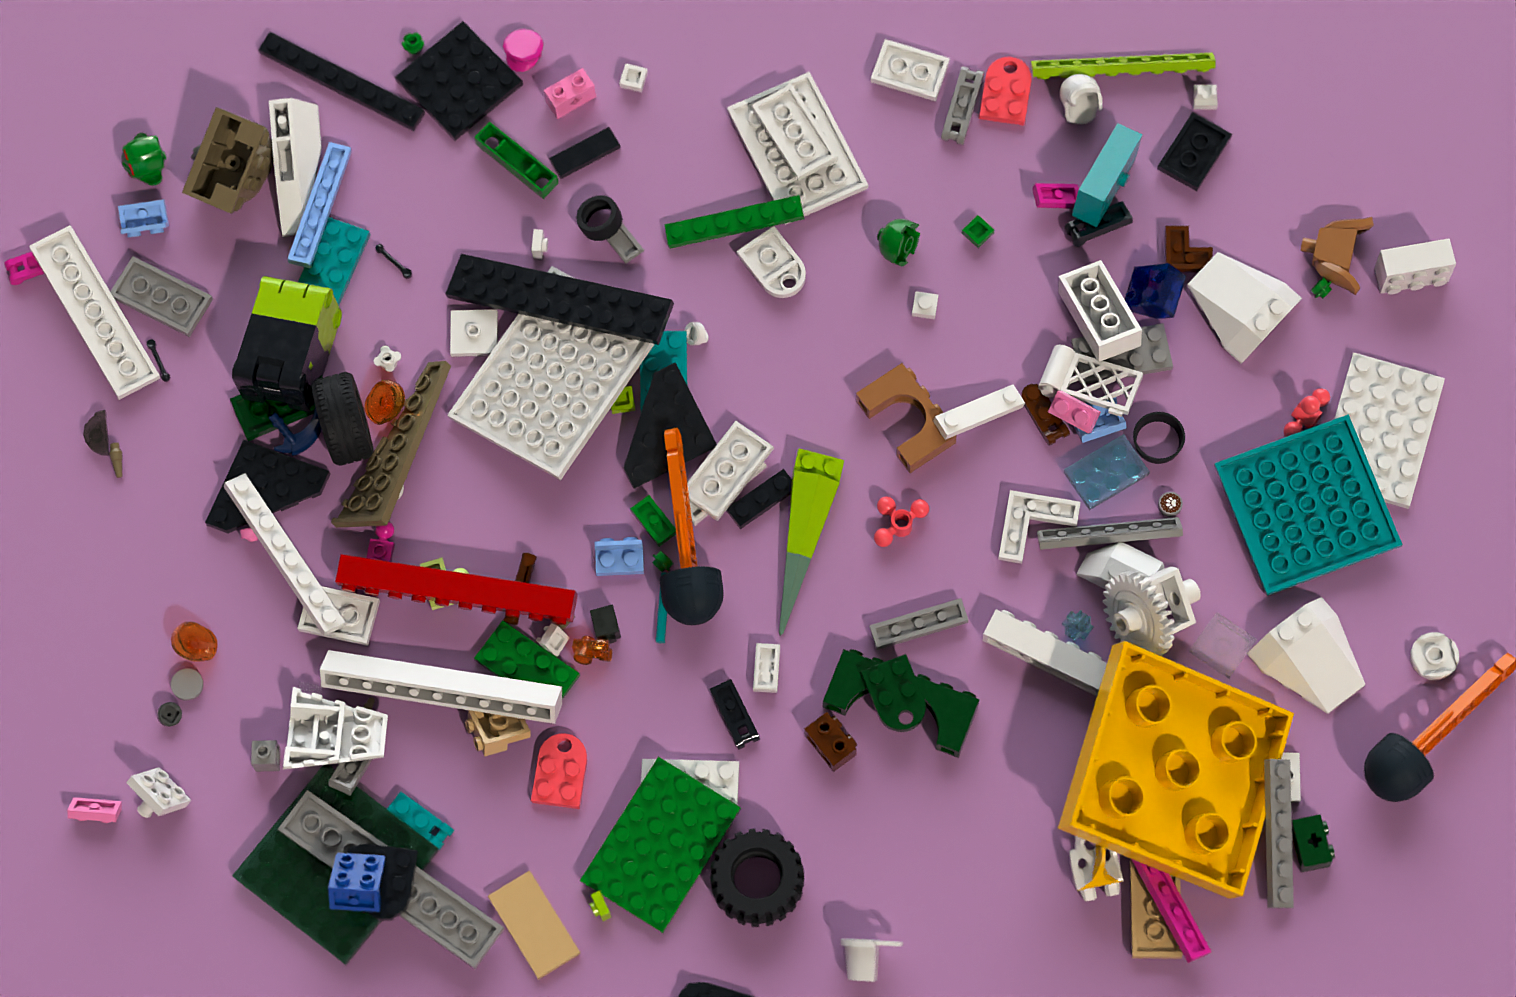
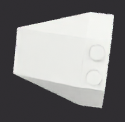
M1219 252L1187 284L1201 311H1204L1210 321L1209 324L1212 330H1215L1221 340L1222 347L1240 364L1246 360L1302 299L1286 283Z
M1322 597L1305 604L1268 632L1247 653L1262 673L1281 682L1284 687L1292 689L1301 695L1303 699L1327 714L1366 685L1339 618Z

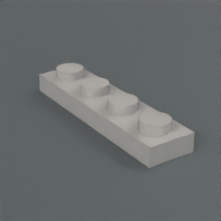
M960 598L870 625V631L876 650L966 624L968 623V617Z

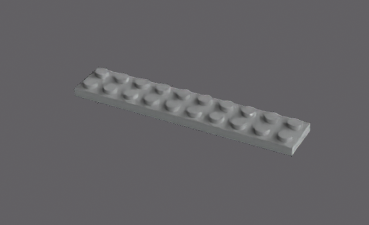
M308 790L278 828L280 833L332 869L336 854L347 853L351 846L359 844L387 846ZM416 866L411 900L407 910L403 911L400 917L476 969L504 931V927Z

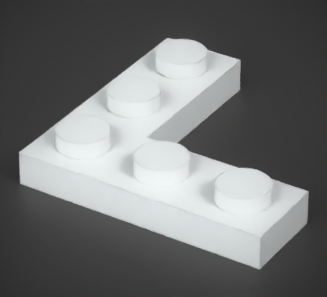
M1010 490L998 560L1022 564L1029 519L1077 527L1081 502Z

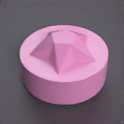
M251 527L240 530L241 539L245 538L250 542L258 540Z

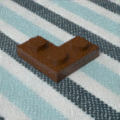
M1165 226L1166 272H1200L1213 258V247H1189V226Z

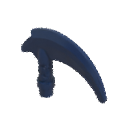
M316 406L309 424L296 434H293L288 429L282 417H279L276 412L268 417L272 425L278 428V431L284 437L283 444L275 446L274 450L291 453L292 456L298 455L310 448L321 432Z

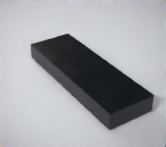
M608 127L550 157L549 160L559 178L562 179L621 147L612 130Z

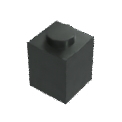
M613 605L590 610L598 644H612L621 638Z

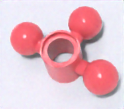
M1316 389L1312 396L1305 397L1297 405L1291 414L1296 419V422H1289L1285 425L1283 430L1285 437L1303 431V425L1308 429L1316 425L1323 414L1319 410L1320 407H1324L1330 402V394L1326 389Z
M885 496L880 498L877 503V509L882 515H889L891 517V527L877 530L874 534L875 543L880 547H887L892 543L893 535L898 537L909 535L912 531L913 519L924 518L929 513L928 503L925 500L918 499L911 504L910 512L904 509L896 511V503L891 497ZM903 519L908 524L904 527H899L896 525V521Z

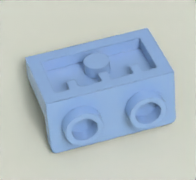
M626 537L619 541H614L612 538H603L600 541L594 542L596 576L644 574L642 540H638L636 537Z

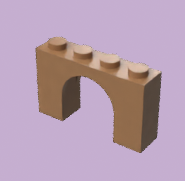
M903 363L858 391L856 393V402L869 419L895 403H908L917 407L922 412L925 419L922 430L898 446L896 456L908 472L912 473L956 444L957 435L946 440L943 438L933 422L935 416L943 413L942 409L938 404L931 402L929 392L923 385L920 387L916 382L917 378L912 369H906Z

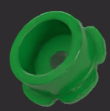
M408 33L403 38L402 47L408 53L417 54L422 50L424 40H422V36L419 33Z
M1324 277L1318 281L1311 289V292L1315 294V298L1320 296L1323 299L1332 290L1329 286L1332 282H1328Z
M660 550L657 555L653 554L655 560L652 563L661 572L665 569L671 571L670 567L674 563L664 552Z

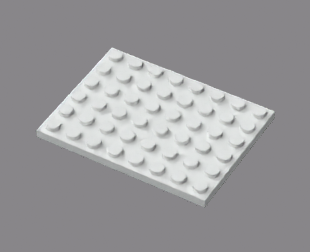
M553 266L548 271V273L574 278ZM518 314L447 416L452 421L561 480L654 344Z

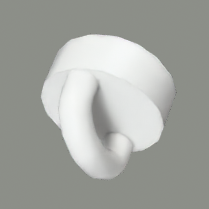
M690 322L686 325L684 331H687V343L689 345H701L708 342L709 336L701 323Z

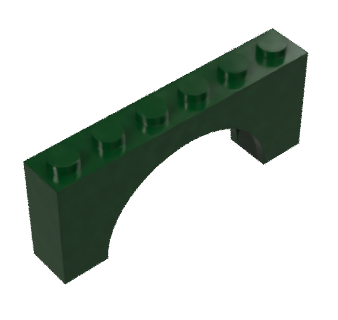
M843 649L823 699V708L846 716L850 707L858 699L869 694L861 671L885 661L875 657L872 659L866 658L861 652L854 649L849 651ZM917 674L915 677L924 696L926 707L931 712L937 725L938 740L936 750L959 758L977 712L980 699H977L976 695L971 692L963 691L961 693L953 690V687L947 683L941 682L937 684L931 682L929 677Z

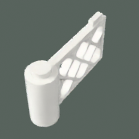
M1055 345L1038 388L1046 397L1053 398L1057 391L1061 390L1082 402L1109 409L1108 413L1122 417L1123 414L1128 415L1143 378V373L1105 361L1098 362L1095 358L1075 353L1068 346ZM1079 362L1088 364L1091 370L1080 374L1076 367ZM1105 369L1111 371L1113 376L1102 381L1098 372ZM1094 374L1098 383L1087 387L1083 378ZM1126 376L1136 378L1134 384L1124 387L1120 379ZM1078 380L1083 389L1077 392L1068 389L1071 383ZM1117 381L1121 389L1109 393L1105 385ZM1101 387L1105 396L1101 398L1093 397L1090 392ZM1124 394L1127 399L1126 405L1115 404L1113 398Z

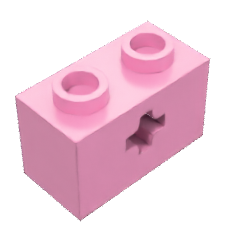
M581 68L546 88L544 95L546 103L556 118L559 119L594 99L596 92L593 82L585 70Z

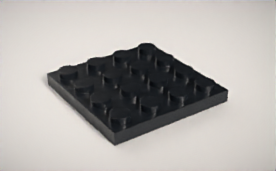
M464 21L395 76V80L454 141L523 85V81Z

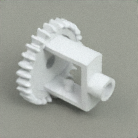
M1167 567L1146 578L1145 575H1139L1138 572L1127 571L1114 576L1108 581L1109 584L1105 585L1107 591L1103 592V595L1106 597L1103 603L1107 608L1103 609V611L1109 615L1106 621L1112 623V626L1109 628L1110 631L1116 632L1114 638H1120L1121 642L1127 641L1159 656H1163L1172 647V641L1175 638L1173 634L1196 623L1190 604L1200 599V589L1196 582L1191 579L1182 581L1179 568ZM1162 582L1168 602H1160L1163 593L1155 594V590L1158 588L1156 584ZM1169 603L1171 610H1164V607ZM1172 613L1174 620L1167 619V616Z

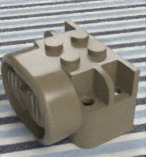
M216 107L182 193L231 214L241 209L245 202H248L258 194L274 163L272 139L267 128L230 111Z

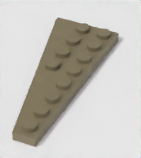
M428 362L415 383L416 391L403 403L405 409L398 419H393L391 423L393 428L387 438L382 437L374 453L366 463L365 474L353 484L355 490L349 500L344 499L341 504L344 507L338 518L332 519L331 523L336 528L387 526L451 368L448 362Z

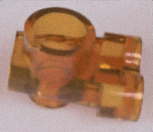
M583 636L582 639L573 640V659L577 663L589 665L592 663L593 658L600 661H611L613 652L609 648V640H595L590 636Z

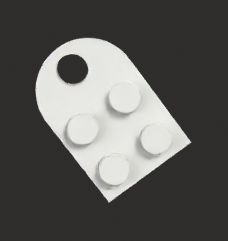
M775 226L737 251V256L768 294L777 298H788L797 294L804 286L806 280L805 266ZM786 279H793L796 285L792 288H786L783 282Z

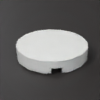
M1429 632L1421 635L1414 642L1410 651V662L1414 670L1421 677L1429 680H1442L1449 677L1455 671L1459 662V650L1451 638L1449 639L1439 632Z

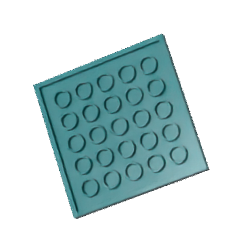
M1349 414L1214 464L1266 596L1397 549L1403 545Z

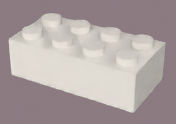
M1101 260L1059 276L1058 292L1098 362L1141 346L1142 329Z

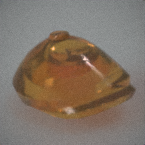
M382 380L376 383L367 396L364 405L368 418L377 425H382L394 419L405 403L403 388L392 380Z
M184 622L178 625L171 635L173 650L184 659L195 662L212 660L217 652L216 636L212 631L198 623Z

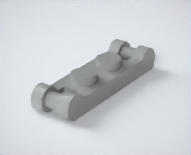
M962 66L941 140L948 141L951 139L957 141V144L964 145L979 89L983 81L984 71L977 70L975 72L969 70L968 67ZM966 79L973 80L974 83H969L965 81ZM952 125L960 127L959 132L951 130Z

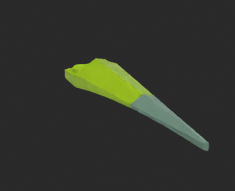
M800 448L797 450L792 471L787 552L779 626L780 636L784 633L840 483L844 460Z

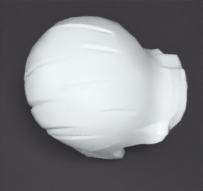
M1083 74L1072 75L1061 85L1060 99L1065 108L1067 122L1087 124L1095 118L1097 109L1102 110L1103 98L1100 88L1090 76Z

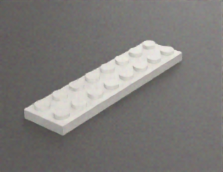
M71 225L30 245L29 248L118 400L159 380V373Z

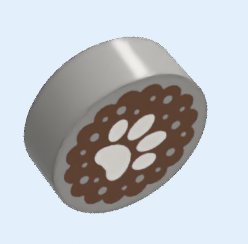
M1175 492L1164 493L1159 499V511L1167 517L1178 515L1183 505L1182 498Z

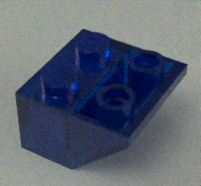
M1169 263L1134 267L1125 295V302L1131 312L1154 319L1174 318L1186 276Z

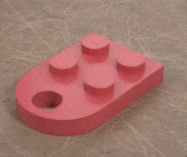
M1003 57L997 59L989 66L985 78L979 119L1025 125L1032 77L1029 67L1023 61L1014 57ZM1007 65H1012L1016 68V71L1014 73H1007L1004 68Z
M561 733L549 737L542 744L538 755L531 797L532 803L580 809L587 766V752L583 743L577 737ZM569 741L572 744L571 749L568 752H561L558 749L560 742Z

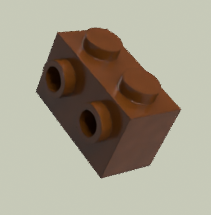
M826 712L804 728V736L831 770L835 772L857 755V749L855 748L857 743L850 734L847 736L841 730L843 726L835 715L831 717Z

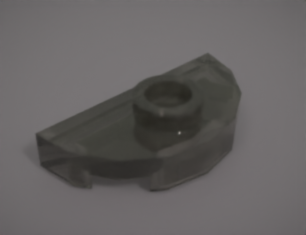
M102 410L96 412L89 419L88 423L84 425L83 435L86 444L93 452L103 456H110L107 412Z

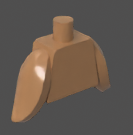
M1373 217L1341 219L1330 222L1324 228H1319L1317 240L1303 237L1300 251L1314 253L1312 266L1316 268L1321 277L1356 295L1360 290V286L1349 273L1356 236L1363 234L1373 227Z

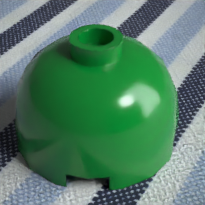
M900 218L894 219L884 228H881L877 236L881 255L891 263L902 267L908 263L905 259L909 253L914 255L920 238V232L916 231L919 224Z

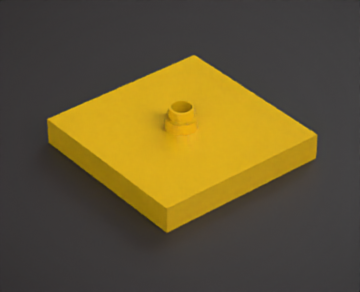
M1127 641L1112 645L1058 829L1228 899L1242 897L1265 819L1264 759H1282L1294 713Z

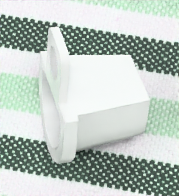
M841 939L840 945L844 946L847 979L875 982L878 976L879 946H903V942Z

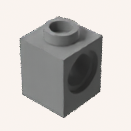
M276 740L252 741L251 765L256 772L280 771L281 747Z

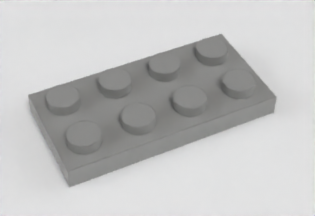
M134 256L110 291L116 301L188 337L191 336L213 300L211 295Z
M1164 323L1141 327L1142 339L1140 347L1103 360L1142 372L1143 374L1172 370L1173 363ZM1084 337L1071 340L1072 349L1075 353L1096 359ZM1079 362L1077 365L1080 374L1091 370L1090 366L1086 363ZM1106 369L1098 372L1102 381L1113 376L1112 372ZM1094 374L1083 378L1085 384L1098 382Z

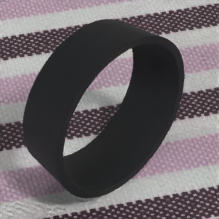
M1166 412L1146 414L1136 423L1134 428L1133 440L1136 451L1144 460L1150 463L1163 464L1171 461L1178 455L1185 443V431L1182 424L1176 417ZM1151 422H1163L1170 425L1176 431L1179 438L1177 452L1166 458H1153L1146 455L1137 445L1139 431Z

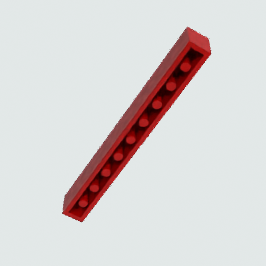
M340 554L335 580L341 586V590L347 592H355L356 589L365 590V594L379 596L380 592L388 594V597L393 599H402V596L411 597V601L418 603L432 600L438 606L449 607V603L457 604L458 608L463 610H472V607L482 608L481 612L495 614L496 611L505 612L506 616L519 618V614L528 615V619L534 621H542L543 618L552 619V623L566 625V621L573 622L578 597L577 592L570 589Z

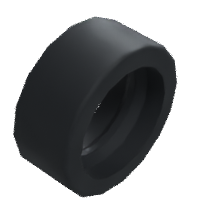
M596 195L588 198L581 204L577 210L576 220L579 228L588 239L603 241L611 238L618 232L622 225L623 217L612 198L605 195ZM602 209L611 211L609 219L604 224L597 227L588 226V220L595 212Z

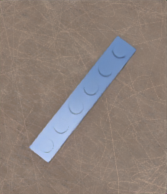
M329 142L290 250L288 263L311 269L352 153L351 147Z

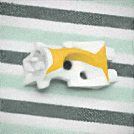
M1074 835L1075 846L1074 849L1069 850L1072 878L1077 891H1080L1084 901L1095 900L1097 898L1095 887L1103 885L1106 896L1118 895L1119 882L1123 881L1117 853L1109 850L1110 859L1105 861L1106 848L1095 844L1094 849L1088 850L1084 846L1085 840ZM1081 858L1086 860V866L1080 868L1078 865V861Z

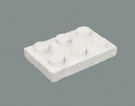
M885 39L871 76V82L936 102L950 63V58Z
M322 587L345 621L344 627L324 637L368 646L380 603L379 598ZM303 607L297 628L298 631L323 636Z

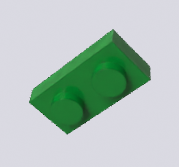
M650 495L630 508L631 513L658 547L676 535V528Z

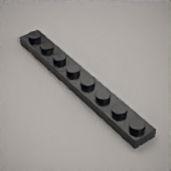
M272 32L268 33L258 49L259 53L412 131H415L425 115V110Z

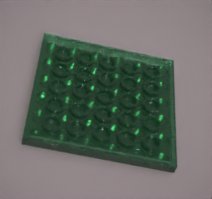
M325 764L244 860L232 877L346 966L382 921L372 918L366 911L330 909L328 887L333 869L278 831L280 825L305 792L308 790L385 845L418 850L417 867L422 871L438 853L439 849L359 787H355L351 796L330 787L329 780L335 769Z

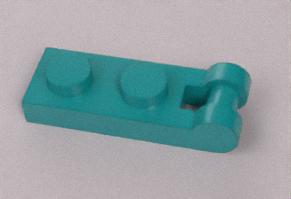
M401 791L386 809L389 815L438 850L444 845L443 841L446 837H450L454 832L452 827L438 819ZM436 827L440 831L437 833L436 836L431 835V832Z

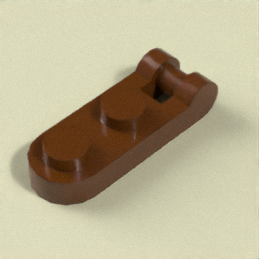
M1029 384L1022 390L1021 397L1025 402L1026 410L1046 443L1050 446L1056 443V439L1069 436L1070 431L1062 419L1048 412L1052 404L1050 399L1041 393L1038 388L1039 385ZM1055 425L1057 429L1053 431H1050L1048 429L1049 427Z

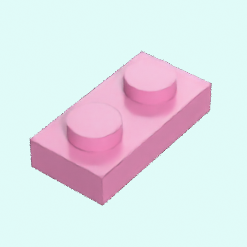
M1061 390L1057 391L1048 411L1088 434L1092 433L1101 411Z
M74 797L67 810L68 819H77L79 821L93 820L103 823L116 822L122 810L121 801Z

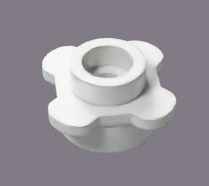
M383 346L380 349L379 356L374 358V364L381 366L387 372H392L397 366L398 361L401 360V354L398 351L390 350L388 346Z

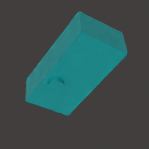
M1117 123L1078 190L1072 216L1095 227L1098 226L1120 186L1125 187L1130 177L1128 172L1135 162L1143 134Z

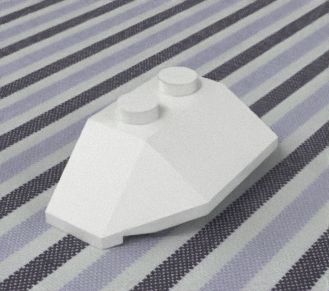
M1116 542L1087 553L1076 575L1106 589L1105 585L1109 584L1108 581L1120 573L1127 571L1138 572L1139 575L1143 574L1146 578L1165 569L1162 561L1123 542ZM1162 582L1156 584L1158 588L1155 590V594L1163 593L1160 602H1168Z

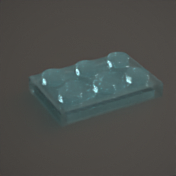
M1124 434L1064 469V474L1089 510L1145 478L1150 473Z

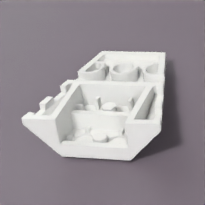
M293 687L290 724L283 769L383 758L388 715L360 706L356 708L345 705V702L339 700L335 702L322 698V695L312 693V695L301 692V689Z

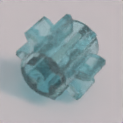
M1082 610L1076 615L1071 611L1062 623L1065 627V635L1072 638L1073 641H1076L1079 637L1085 640L1094 628V626L1090 625L1091 617L1083 613Z

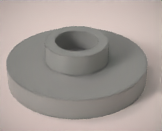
M190 668L178 671L171 680V689L174 695L181 700L195 699L200 695L204 686L201 675L196 670Z

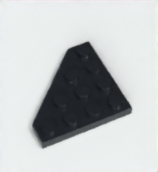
M676 362L653 373L623 469L633 489L668 472L667 450L664 432L667 429H679L682 437L685 463L714 449L717 445Z
M243 439L205 524L225 533H231L236 531V528L248 524L224 488L225 482L242 474L247 475L269 510L275 513L279 510L284 511L296 506L299 502L312 497L313 499L320 496L330 477V472Z

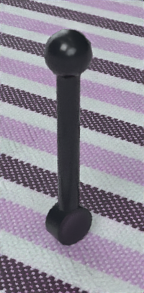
M376 245L375 251L382 253L401 270L404 278L409 279L412 277L410 269H405L384 250L383 245Z
M150 339L146 345L148 349H151L162 373L161 379L168 382L170 374L166 373L155 348L156 342Z

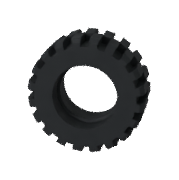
M756 828L748 829L749 833L742 834L740 831L735 834V838L732 840L729 838L725 840L723 847L715 853V859L712 861L710 868L713 896L719 908L723 909L730 919H737L739 924L745 925L750 923L752 927H759V924L766 923V926H770L777 919L779 921L785 919L789 911L793 912L797 901H800L802 897L804 869L801 857L794 850V845L790 841L786 842L779 833L773 835L767 829H763L762 832H756ZM754 857L771 860L777 865L781 875L777 890L771 895L759 899L749 898L741 894L734 882V874L737 867L745 860Z

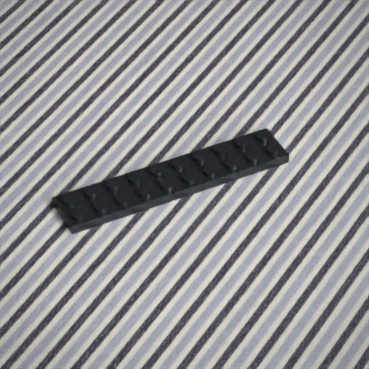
M466 254L460 255L445 293L448 298L656 345H659L674 306L672 299Z

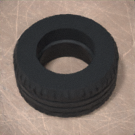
M342 372L339 375L334 374L324 377V379H316L312 384L314 402L323 436L333 463L342 466L347 463L350 464L354 463V461L358 462L362 459L370 458L374 453L371 434L353 375L348 372Z

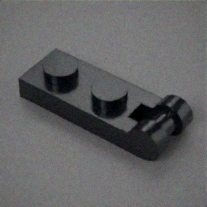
M1121 201L1108 207L1097 227L1080 219H1075L1068 222L1064 229L1072 237L1073 245L1080 247L1088 240L1133 223V217L1124 202Z
M732 679L710 688V693L737 749L745 747L744 744L751 741L756 742L760 740L759 734ZM746 726L748 732L740 736L738 730Z

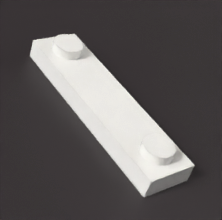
M1012 384L937 415L933 422L946 440L1021 409L1025 402Z

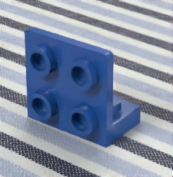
M337 853L328 887L330 909L380 912V883L385 865V856Z

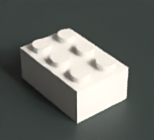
M1450 238L1381 250L1374 267L1380 294H1396L1405 289L1414 291L1428 285L1435 287L1445 285L1450 280L1456 266Z

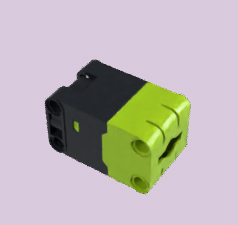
M268 276L262 277L237 360L232 369V379L244 400L263 404L267 400H273L288 404L290 409L312 412L310 411V406L315 405L312 384L324 374L342 318V310L339 308L331 288L289 280L285 281L284 279Z

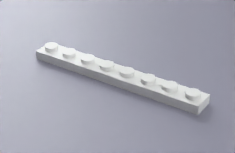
M242 474L225 482V490L321 634L325 636L344 627L345 621L247 475Z

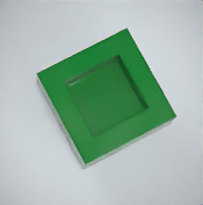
M977 215L962 229V234L979 248L994 234L995 229Z

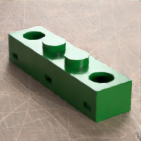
M490 121L474 137L475 143L480 149L542 199L559 184L558 176ZM496 138L499 144L496 148L492 149L485 144L486 140ZM541 178H545L549 182L541 189L536 185V182Z

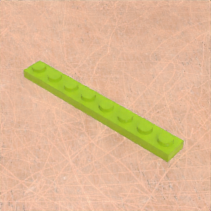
M1213 53L1031 61L1032 75L1038 79H1049L1050 76L1069 78L1076 74L1094 77L1096 74L1117 76L1119 73L1139 75L1141 72L1162 74L1164 71L1185 73L1187 70L1207 72L1210 69H1216V59Z

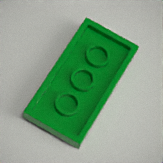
M503 620L474 657L476 662L498 677L561 686L562 699L580 677L579 672Z

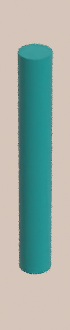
M660 589L656 643L663 644L666 637L667 611L662 603Z

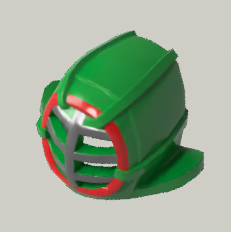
M138 133L132 141L123 146L122 167L131 178H136L150 186L158 185L163 179L161 171L164 168V160L167 159L166 154L162 151L157 136H147L145 133Z

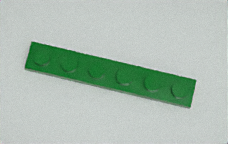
M800 195L664 225L668 246L671 249L804 220L805 218Z

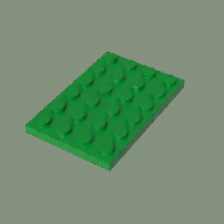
M658 756L583 874L580 882L596 892L600 891L605 898L661 933H664L737 817L741 807Z

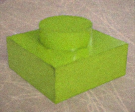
M627 386L623 389L611 407L612 414L636 411L632 386Z
M598 891L591 894L593 902L589 903L594 916L600 915L602 921L612 918L601 892Z

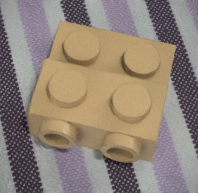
M468 710V719L465 720L467 732L469 734L474 733L475 735L473 741L476 750H482L484 756L506 751L509 743L530 738L531 734L525 719Z

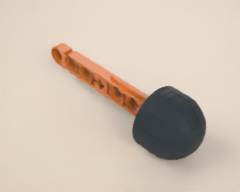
M678 428L665 430L664 438L681 569L667 572L659 578L661 598L665 610L674 620L685 625H700L711 620L720 609L724 597L723 582L719 569L698 566L682 437Z
M1510 653L1503 655L1492 668L1486 671L1414 741L1411 742L1396 733H1388L1368 753L1364 764V776L1372 792L1390 802L1405 801L1419 794L1434 779L1432 766L1425 756L1483 702L1501 682L1503 683L1515 671L1516 658Z

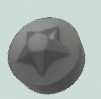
M173 702L164 703L157 710L158 721L167 727L178 724L182 718L181 708Z

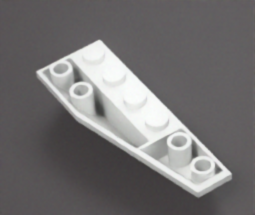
M294 98L269 100L273 158L282 236H294L297 234L316 181L322 149L318 105Z

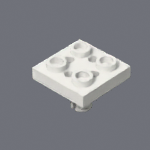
M159 767L132 775L126 782L143 800L140 806H138L137 811L146 818L151 817L153 811L158 816L185 808L191 801L184 790L177 786L169 778V775Z

